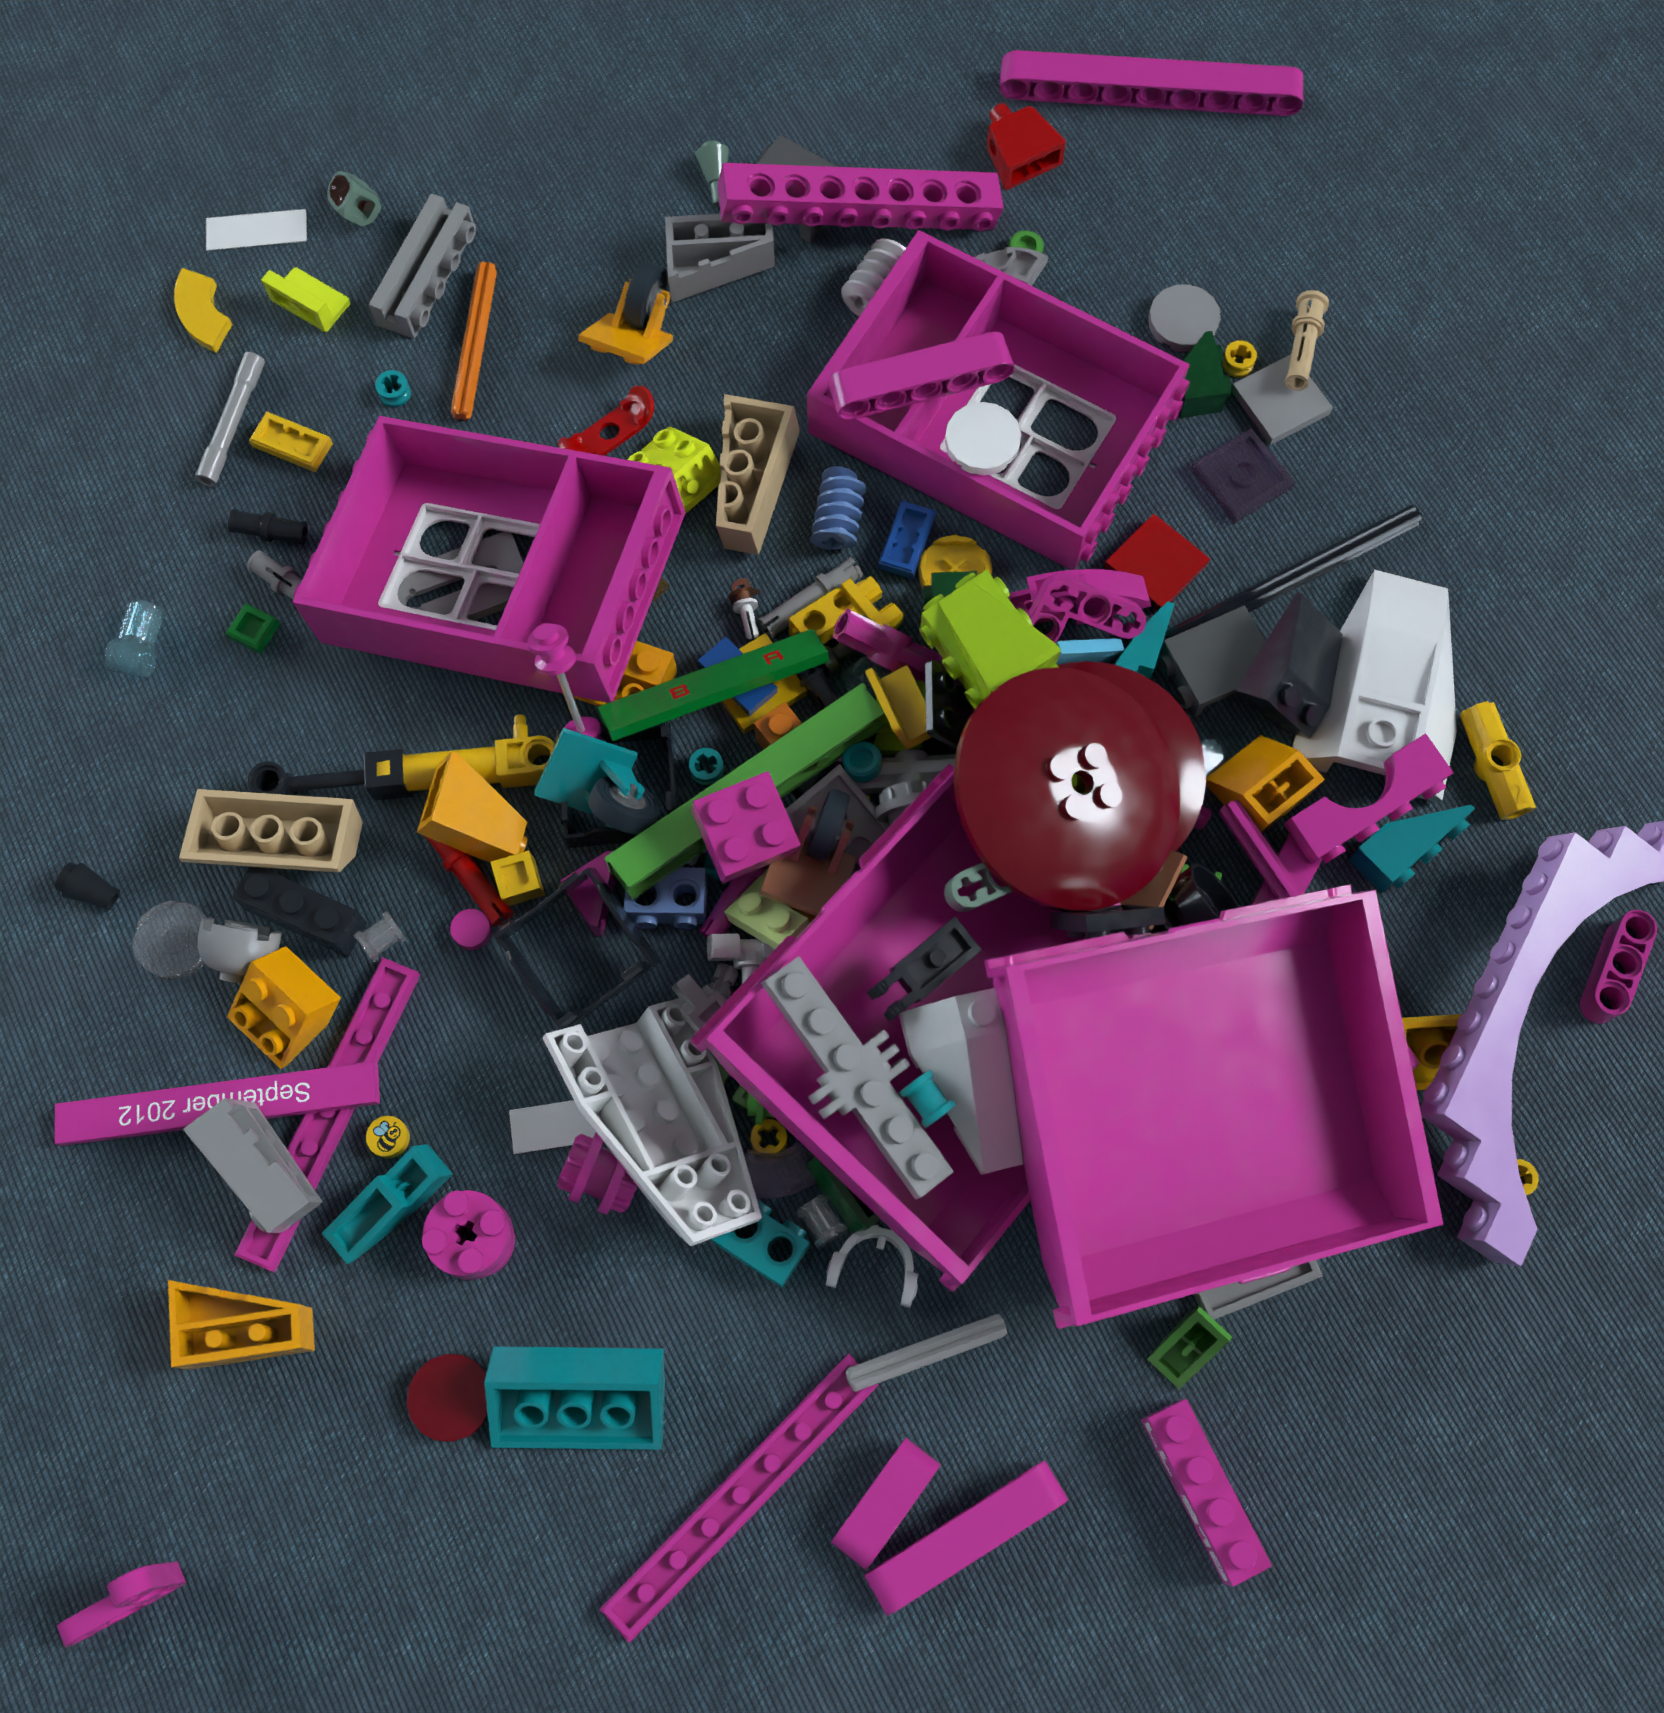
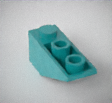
M1466 805L1386 823L1355 851L1349 861L1381 893L1386 891L1392 884L1399 889L1416 874L1411 867L1419 860L1426 865L1443 850L1438 843L1446 836L1453 841L1470 826L1465 819L1475 808L1472 805Z

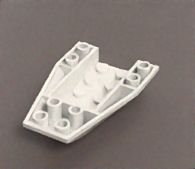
M1374 570L1340 630L1343 636L1330 708L1310 739L1295 734L1292 748L1299 750L1318 771L1327 772L1332 763L1337 762L1385 775L1383 762L1393 753L1426 733L1450 766L1457 726L1448 588ZM1444 790L1428 800L1441 803Z
M680 998L648 1006L637 1023L587 1036L581 1024L545 1033L543 1040L580 1112L658 1213L689 1246L758 1222L762 1218L718 1065L709 1048L701 1053L689 1041L696 1032L684 1019L685 1016L679 1010L684 1004Z

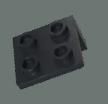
M935 660L927 661L925 663L926 732L932 736L929 738V756L956 754L961 734L975 709L965 695L967 690L959 679L954 680L948 674L945 667Z

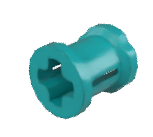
M930 1069L899 1092L902 1098L907 1097L923 1118L921 1124L924 1128L956 1106L953 1099H946L932 1080L934 1074Z

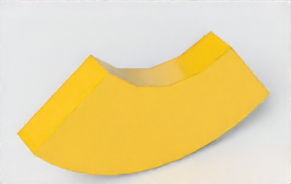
M182 268L174 290L177 314L189 335L197 343L217 353L232 326L230 319L215 308L213 297L217 285L213 278Z

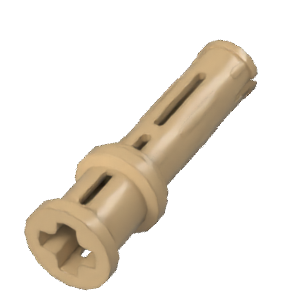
M1305 291L1298 296L1296 301L1298 315L1293 319L1291 327L1295 339L1288 374L1285 379L1286 386L1291 390L1301 391L1309 385L1308 380L1316 339L1324 331L1325 323L1322 317L1328 310L1329 305L1328 297L1319 291Z

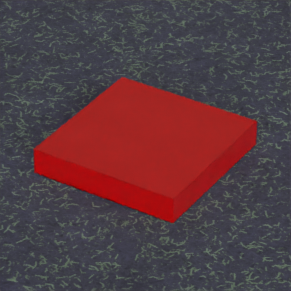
M1153 514L1105 562L1104 568L1106 570L1128 572L1143 576L1151 606L1156 611H1159L1167 601L1172 602L1208 565L1210 558L1157 515Z

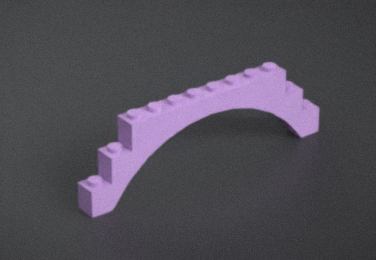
M1664 821L1644 824L1638 835L1626 826L1596 830L1589 842L1576 832L1547 837L1538 850L1539 856L1531 873L1523 882V890L1515 907L1507 916V924L1500 939L1491 950V958L1485 971L1474 986V994L1469 1005L1458 1020V1028L1449 1047L1441 1056V1064L1432 1083L1425 1090L1424 1100L1420 1107L1421 1116L1454 1139L1444 1154V1162L1437 1176L1473 1200L1470 1209L1463 1218V1225L1457 1238L1494 1263L1522 1266L1538 1230L1519 1175L1512 1131V1075L1520 1030L1535 987L1556 951L1583 920L1617 896L1649 883L1664 882Z

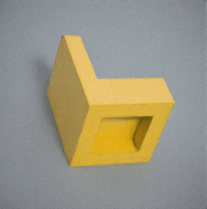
M529 850L490 862L501 900L508 906L545 895L535 858Z

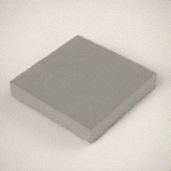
M1291 354L1233 383L1231 392L1269 445L1330 415L1333 409L1310 376L1308 380L1309 385L1304 390L1295 391L1286 386L1285 379L1288 374Z

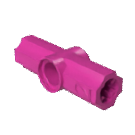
M848 608L839 616L834 626L832 638L838 640L841 644L866 654L867 659L893 672L908 665L914 678L918 681L925 682V663L927 661L935 660L943 665V657L939 653L913 642V638L884 623L881 626Z

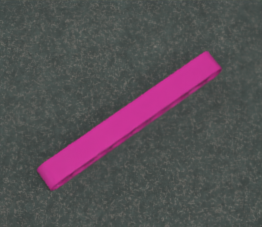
M1017 50L1006 53L1001 60L1000 92L1004 97L1013 100L1289 116L1296 114L1303 107V73L1298 68L1289 66Z

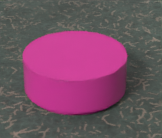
M466 909L459 912L453 918L450 931L453 939L461 948L477 950L489 942L492 935V925L483 912L476 909Z

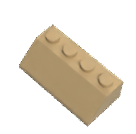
M197 789L179 859L181 862L340 872L356 856L363 821L353 799Z

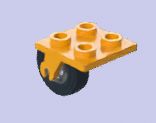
M645 261L640 264L632 279L630 278L629 282H625L615 314L608 313L581 332L578 341L590 345L597 352H610L623 357V360L630 364L644 365L672 343L674 335L661 331L665 310L670 300V293L666 291L668 280L666 269L653 262Z

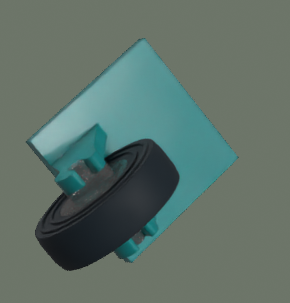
M566 728L562 729L534 790V796L559 804L567 801L569 807L594 814L610 828L613 827L630 834L642 833L656 823L660 814V805L657 799L637 782L633 774L632 767L637 758V752Z

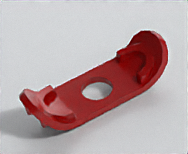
M634 386L630 389L627 397L619 402L620 406L580 434L575 433L570 438H560L558 446L563 449L603 456L607 455L641 431L649 423L654 412V400L651 392L644 386ZM607 426H616L620 429L618 435L609 440L601 438L600 432Z

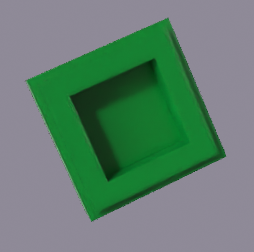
M245 603L225 634L230 640L261 654L280 623L277 618Z

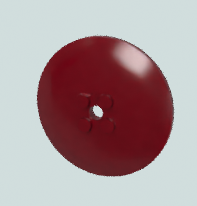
M1052 667L1028 671L1013 677L988 694L976 707L961 734L954 763V791L962 826L972 847L985 866L1013 892L1033 903L1050 909L1066 912H1087L1113 906L1129 899L1141 891L1160 871L1172 849L1179 825L1180 787L1177 770L1171 751L1158 726L1147 711L1123 689L1100 676L1072 668ZM1073 774L1083 778L1086 785L1084 795L1074 790L1071 783Z

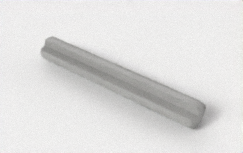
M1000 1314L989 1316L849 1367L846 1371L847 1381L852 1391H859L1003 1338L1007 1334L1006 1325Z

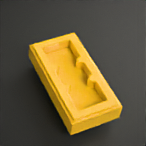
M267 411L249 439L252 447L315 473L333 444L329 436Z

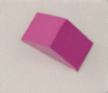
M607 850L560 881L563 882L575 872L580 874L587 868H596L613 893L616 877L608 871L604 858L614 851ZM589 877L574 890L567 893V895L593 934L603 937L609 908Z

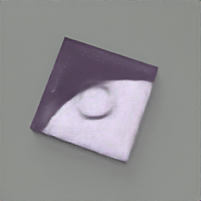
M1252 428L1194 462L1191 471L1234 524L1291 490L1295 484L1293 478Z

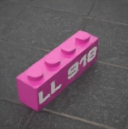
M1187 1399L1178 1400L1140 1419L1223 1584L1234 1587L1272 1567Z

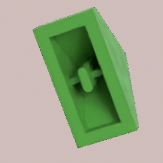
M1199 1306L1190 1310L1147 1360L1180 1389L1231 1340L1232 1336Z

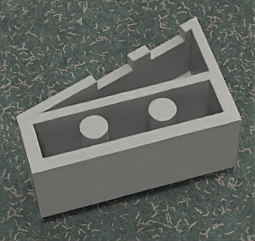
M721 214L665 217L668 281L672 303L775 267L772 224L722 222Z
M224 1098L183 1129L226 1181L231 1190L249 1209L250 1218L260 1230H266L267 1233H283L323 1203L255 1102Z

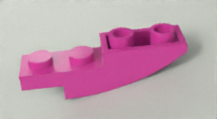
M1101 569L1065 570L1027 577L1028 589L1012 592L1008 597L1016 610L1022 608L1028 615L1045 579L1052 574L1061 573L1132 600L1141 609L1151 607L1143 576ZM1064 585L1059 590L1052 589L1051 592L1056 601L1059 596H1065L1072 600L1074 604L1072 608L1075 607L1076 597L1069 595ZM1098 597L1090 598L1084 604L1083 610L1088 615H1095L1103 609L1104 601ZM1114 608L1112 609L1111 615H1119L1115 612ZM1041 618L1037 620L1035 624L1051 620L1049 618ZM1076 620L1077 625L1084 624Z

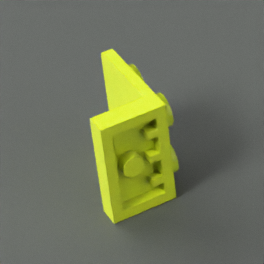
M673 427L659 431L648 445L627 459L670 467L686 513L713 491L721 480L720 464L710 445Z

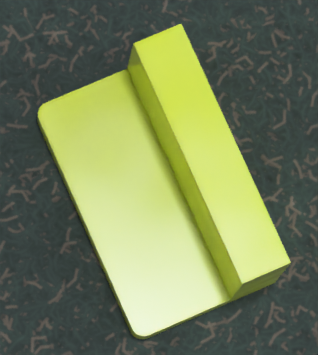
M296 267L285 278L269 270L261 279L272 302L325 333L329 331L351 304L347 296Z

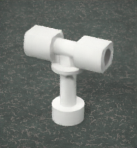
M711 934L707 937L708 961H733L734 968L742 969V984L774 950V948L759 939H740L739 934Z

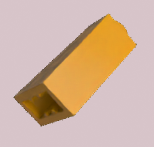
M452 751L436 767L417 833L490 863L524 852L527 844V837L524 836L527 821L459 754Z

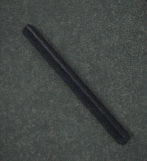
M1410 505L1168 629L1165 640L1242 606H1245L1250 613L1418 526L1423 519V515L1417 506Z

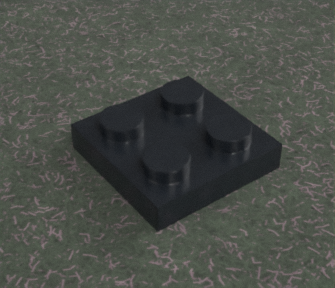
M1121 904L1087 912H1050L1051 929L1067 930V937H1085V939L1124 932L1126 935L1150 933L1149 926L1165 924L1164 907Z

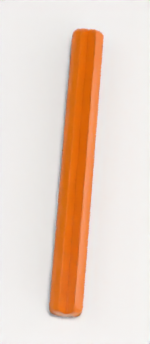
M481 261L476 267L450 410L453 418L457 420L467 421L472 416L497 275L495 265L491 262Z

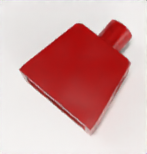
M1000 103L990 111L989 118L992 123L988 126L987 150L1005 190H1009L1062 165L1066 141L1033 107L1027 106L1012 113L1005 103Z

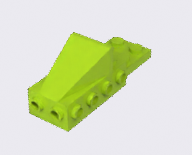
M987 569L977 576L975 573L968 574L956 584L954 592L945 598L940 594L927 602L923 607L924 612L921 615L920 634L927 645L932 649L935 647L943 657L942 663L948 674L954 680L959 679L967 690L965 695L974 709L988 694L1013 677L1032 670L1058 667L1056 663L1061 649L1055 642L1033 627L1031 619L1022 608L1016 610L1008 599L1010 593L1004 582L999 577L993 579ZM1073 774L1071 779L1072 786L1077 793L1083 795L1086 790L1085 782L1082 777Z

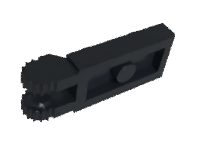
M955 916L889 969L890 973L866 993L873 1000L886 993L889 987L896 981L900 983L907 994L889 1005L883 1013L887 1020L891 1021L912 1003L915 1002L916 1004L924 999L982 949Z

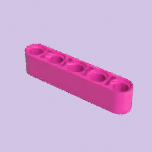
M988 332L842 369L832 374L827 383L839 418L852 420L998 383L1010 377L1015 367L1003 334L1000 332Z
M1044 1460L867 1572L864 1577L886 1616L1051 1513L1067 1502L1068 1498Z

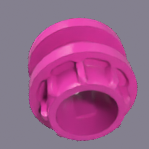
M595 1132L593 1138L579 1134L575 1137L557 1181L559 1189L569 1192L568 1200L577 1204L582 1193L601 1200L597 1212L607 1215L610 1209L620 1213L624 1212L631 1203L637 1184L609 1149L602 1147L603 1140L597 1132Z

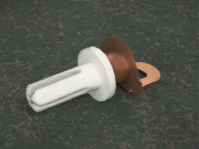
M741 578L732 584V592L728 595V599L735 602L732 606L733 612L741 614L746 638L752 639L747 619L749 617L755 639L759 633L753 611L757 609L758 601L751 597L761 593V591L752 588L748 579ZM745 585V587L737 589V586Z

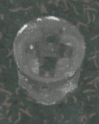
M388 911L382 914L383 919L365 931L361 932L358 930L354 933V936L373 962L379 960V954L396 942L400 941L403 943L407 940Z
M825 1193L815 1197L795 1212L799 1219L805 1221L816 1239L814 1245L817 1249L829 1244L848 1230L847 1225L840 1223L827 1203L829 1199Z

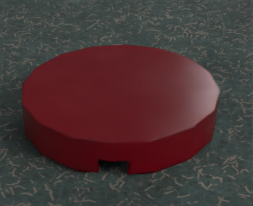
M444 1354L430 1359L417 1370L409 1385L407 1407L410 1418L418 1430L436 1441L449 1442L468 1438L477 1432L485 1420L488 1419L484 1383L487 1374L485 1369L478 1362L467 1356Z

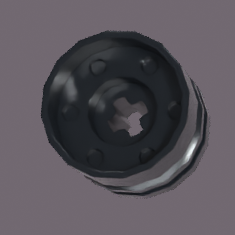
M1194 863L1179 874L1164 904L1165 924L1154 925L1150 933L1168 931L1174 927L1217 919L1220 917L1221 911L1238 908L1239 906L1226 886L1213 872L1203 865Z

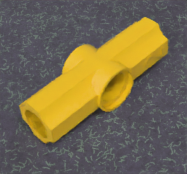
M1482 702L1463 710L1459 716L1476 756L1474 762L1475 773L1486 782L1500 819L1510 820L1532 812L1536 805L1519 766L1521 751L1518 745L1508 738L1494 702ZM1491 755L1501 759L1503 766L1494 763Z

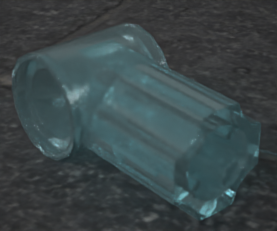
M135 599L134 602H129L118 638L111 639L106 647L105 665L107 670L141 677H149L153 673L156 664L154 644L164 616V611L161 607L144 600Z

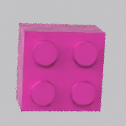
M769 771L697 799L692 803V815L722 884L796 854L801 846Z

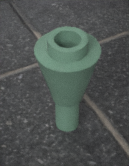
M707 141L697 149L695 156L711 188L713 206L720 208L717 185L722 164L728 163L729 148L719 141Z

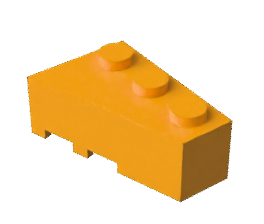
M168 1280L171 1367L191 1370L315 1351L313 1310L310 1307Z

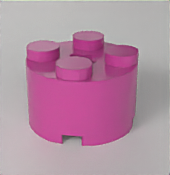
M452 1191L437 1202L429 1212L424 1223L422 1246L430 1260L442 1271L462 1280H478L500 1271L505 1266L514 1250L515 1233L508 1212L492 1198L477 1191ZM466 1230H472L477 1234L473 1242L462 1237Z

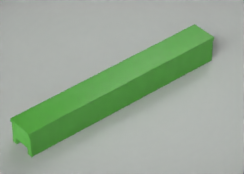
M861 683L606 856L604 859L608 871L617 878L631 899L634 900L707 850L691 812L693 801L766 771H769L778 794L782 798L841 758L850 745L864 742L882 730L884 724L880 718L885 716L883 709L866 690V685Z

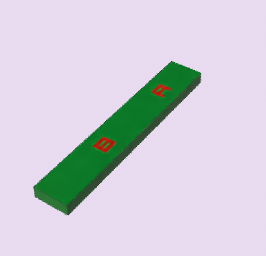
M810 629L597 708L611 740L615 741L829 662L828 651L814 629Z

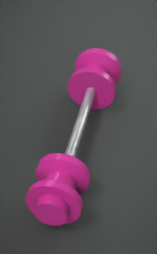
M552 623L539 625L529 635L527 644L529 650L537 655L535 665L538 672L546 676L557 675L573 718L564 728L606 742L600 736L602 729L597 719L593 717H580L564 672L568 671L576 661L573 649L566 645L569 639L566 629L561 625Z

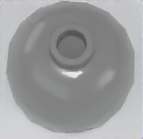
M201 918L198 933L200 958L207 967L220 972V980L242 983L252 961L279 950L282 936L281 931L270 933V928L232 920H225V925L223 926L213 924L214 918Z

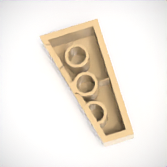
M724 394L725 417L722 424L723 449L720 455L721 480L718 487L716 528L724 549L759 555L800 433V428L794 406Z

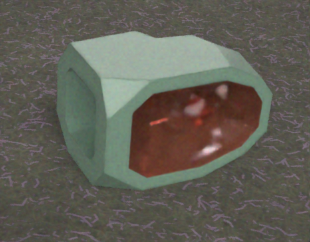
M343 171L334 174L327 191L328 201L343 218L361 227L374 222L382 208L377 193L356 175Z

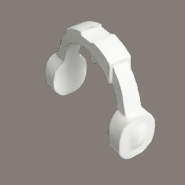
M873 1225L868 1230L851 1235L842 1246L840 1252L834 1251L832 1259L828 1264L825 1286L836 1288L846 1257L856 1244L865 1239L878 1238L876 1248L884 1249L886 1240L891 1242L900 1251L905 1264L904 1287L900 1305L908 1308L911 1307L918 1288V1273L914 1272L913 1257L908 1245L892 1229L888 1230L880 1228L879 1225Z

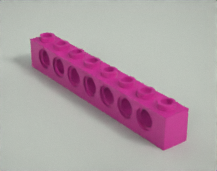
M723 163L717 185L721 221L735 222L737 224L769 223L772 225L804 224L807 226L838 225L841 227L872 226L876 228L906 227L909 229L941 228L943 230L975 229L976 231L994 230L1004 209L998 173Z

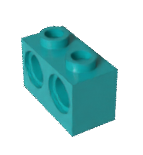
M757 1199L762 1218L757 1222L758 1228L752 1237L748 1239L739 1238L733 1230L711 1240L716 1246L781 1289H784L810 1248L809 1242L804 1239L807 1232L788 1219L785 1220L783 1225L769 1216L772 1209ZM779 1240L787 1241L793 1247L792 1255L783 1262L774 1261L769 1256L771 1245Z

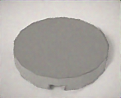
M1190 284L1174 285L1163 289L1154 298L1148 315L1149 329L1154 338L1161 344L1164 342L1170 345V349L1178 352L1191 351L1207 331H1213V335H1215L1221 320L1220 308L1214 297L1204 289Z

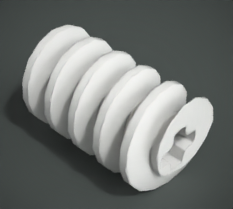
M884 238L876 240L872 245L871 250L864 256V260L859 263L856 271L849 277V281L842 287L841 294L843 300L854 314L858 316L862 314L906 248L896 241Z

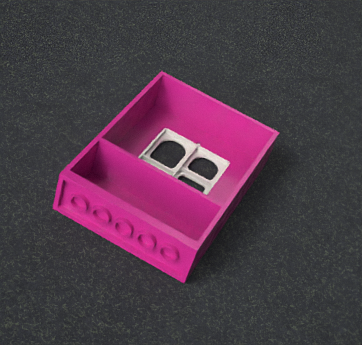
M918 230L808 391V433L1070 570H1076L1082 560L1088 562L1098 543L1095 540L1099 533L1105 534L1114 519L1115 513L1113 511L1117 503L1120 505L1124 504L1133 486L1130 484L1135 475L1141 476L1150 459L1147 455L1151 448L1157 449L1167 431L1164 427L1168 420L1174 421L1178 416L1184 403L1182 398L1190 384V381L1185 379L1190 364ZM988 332H1000L1004 336L1015 367L1010 378L1032 388L1034 391V395L1019 418L1016 419L1021 431V448L1014 461L1012 460L1004 473L984 476L968 473L961 469V465L957 464L955 460L954 462L951 460L945 446L947 424L954 413L968 404L980 402L990 385L857 419L843 420L838 416L827 382L832 374L842 369ZM1048 400H1056L1090 418L1097 427L1098 437L1091 447L1073 451L1036 434L1031 430V425ZM1035 453H1043L1065 466L1069 473L1070 481L1068 487L1062 493L1045 497L1019 485L1018 479Z
M379 416L373 430L368 433L366 445L359 460L353 465L352 475L345 490L339 495L338 505L333 516L324 527L323 537L318 548L309 559V567L303 580L294 591L292 603L320 643L563 693L557 675L546 676L538 672L535 665L537 655L529 650L527 644L529 635L539 625L545 623L558 624L566 629L569 637L566 645L573 649L576 656L574 665L564 672L572 695L610 703L615 698L686 512L670 467ZM440 521H453L470 526L460 552L455 559L446 560L432 557L421 550V536L432 524ZM495 529L535 537L520 574L477 566L472 563L483 534L487 530ZM418 571H430L461 577L465 580L452 612L447 615L413 609L403 605L397 595L400 584L410 574ZM484 583L513 588L498 626L472 621L467 618L476 593Z

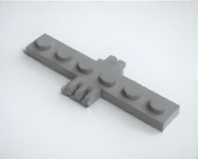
M799 956L761 983L824 1071V1074L817 1079L821 1088L808 1097L814 1105L826 1095L829 1096L831 1102L819 1111L823 1119L830 1116L836 1110H839L842 1116L852 1110L915 1199L923 1197L954 1172L889 1082L910 1066V1064L903 1058L894 1063L892 1067L889 1065L887 1060L900 1050L893 1044L882 1053L879 1051L877 1046L884 1043L889 1037L885 1029L862 1044Z

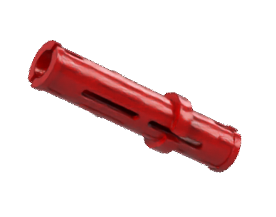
M425 836V839L430 842L444 860L442 863L443 867L448 873H454L482 912L487 916L493 927L503 924L500 920L501 917L495 909L498 910L505 921L513 915L514 911L501 900L500 895L471 859L472 855Z

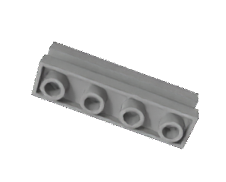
M430 194L369 303V308L377 326L413 339L417 336L420 328L426 326L430 317V310L436 299L442 297L448 277L452 271H456L464 248L474 239L476 225L473 222L469 206L456 202L453 209L449 210L443 197Z

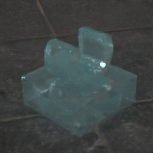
M864 655L840 674V682L848 691L864 683L866 690L875 699L877 696L865 671L873 668L879 679L889 674L879 664L867 659V655Z

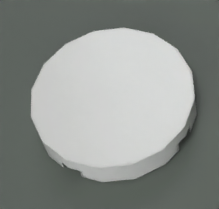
M978 402L968 404L954 413L947 424L945 446L948 456L953 462L955 460L957 464L961 465V469L971 474L985 476L1001 472L1007 468V464L1011 463L1012 460L1014 461L1019 452L1021 431L1018 421L1008 410L997 404Z

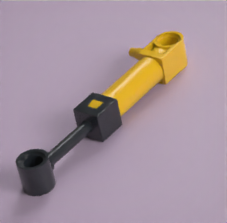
M518 714L514 717L513 739L495 740V746L407 755L403 749L365 752L364 770L292 776L291 773H286L279 764L265 761L258 763L251 769L247 777V785L252 793L296 795V791L364 785L373 800L406 798L412 796L411 791L430 790L437 765L453 751L459 754L489 784L501 783L503 788L532 786L538 784L547 764L546 762L540 766L534 765V760L542 755L550 757L555 743L546 736L528 737L526 717ZM279 781L276 788L268 792L265 791L269 783Z

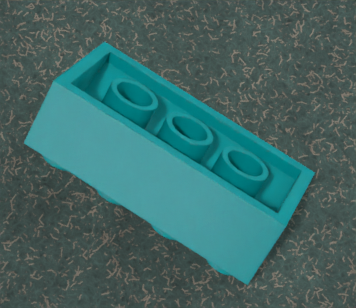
M493 1346L484 1382L491 1448L662 1450L665 1394L663 1348Z

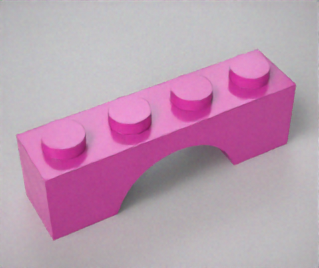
M1426 733L1393 753L1383 762L1385 786L1380 798L1373 805L1363 808H1347L1323 797L1290 818L1284 824L1310 864L1322 858L1325 864L1346 851L1342 845L1353 837L1360 843L1380 830L1376 825L1378 821L1389 816L1393 822L1413 809L1409 802L1422 794L1424 799L1428 800L1447 788L1443 780L1454 772Z

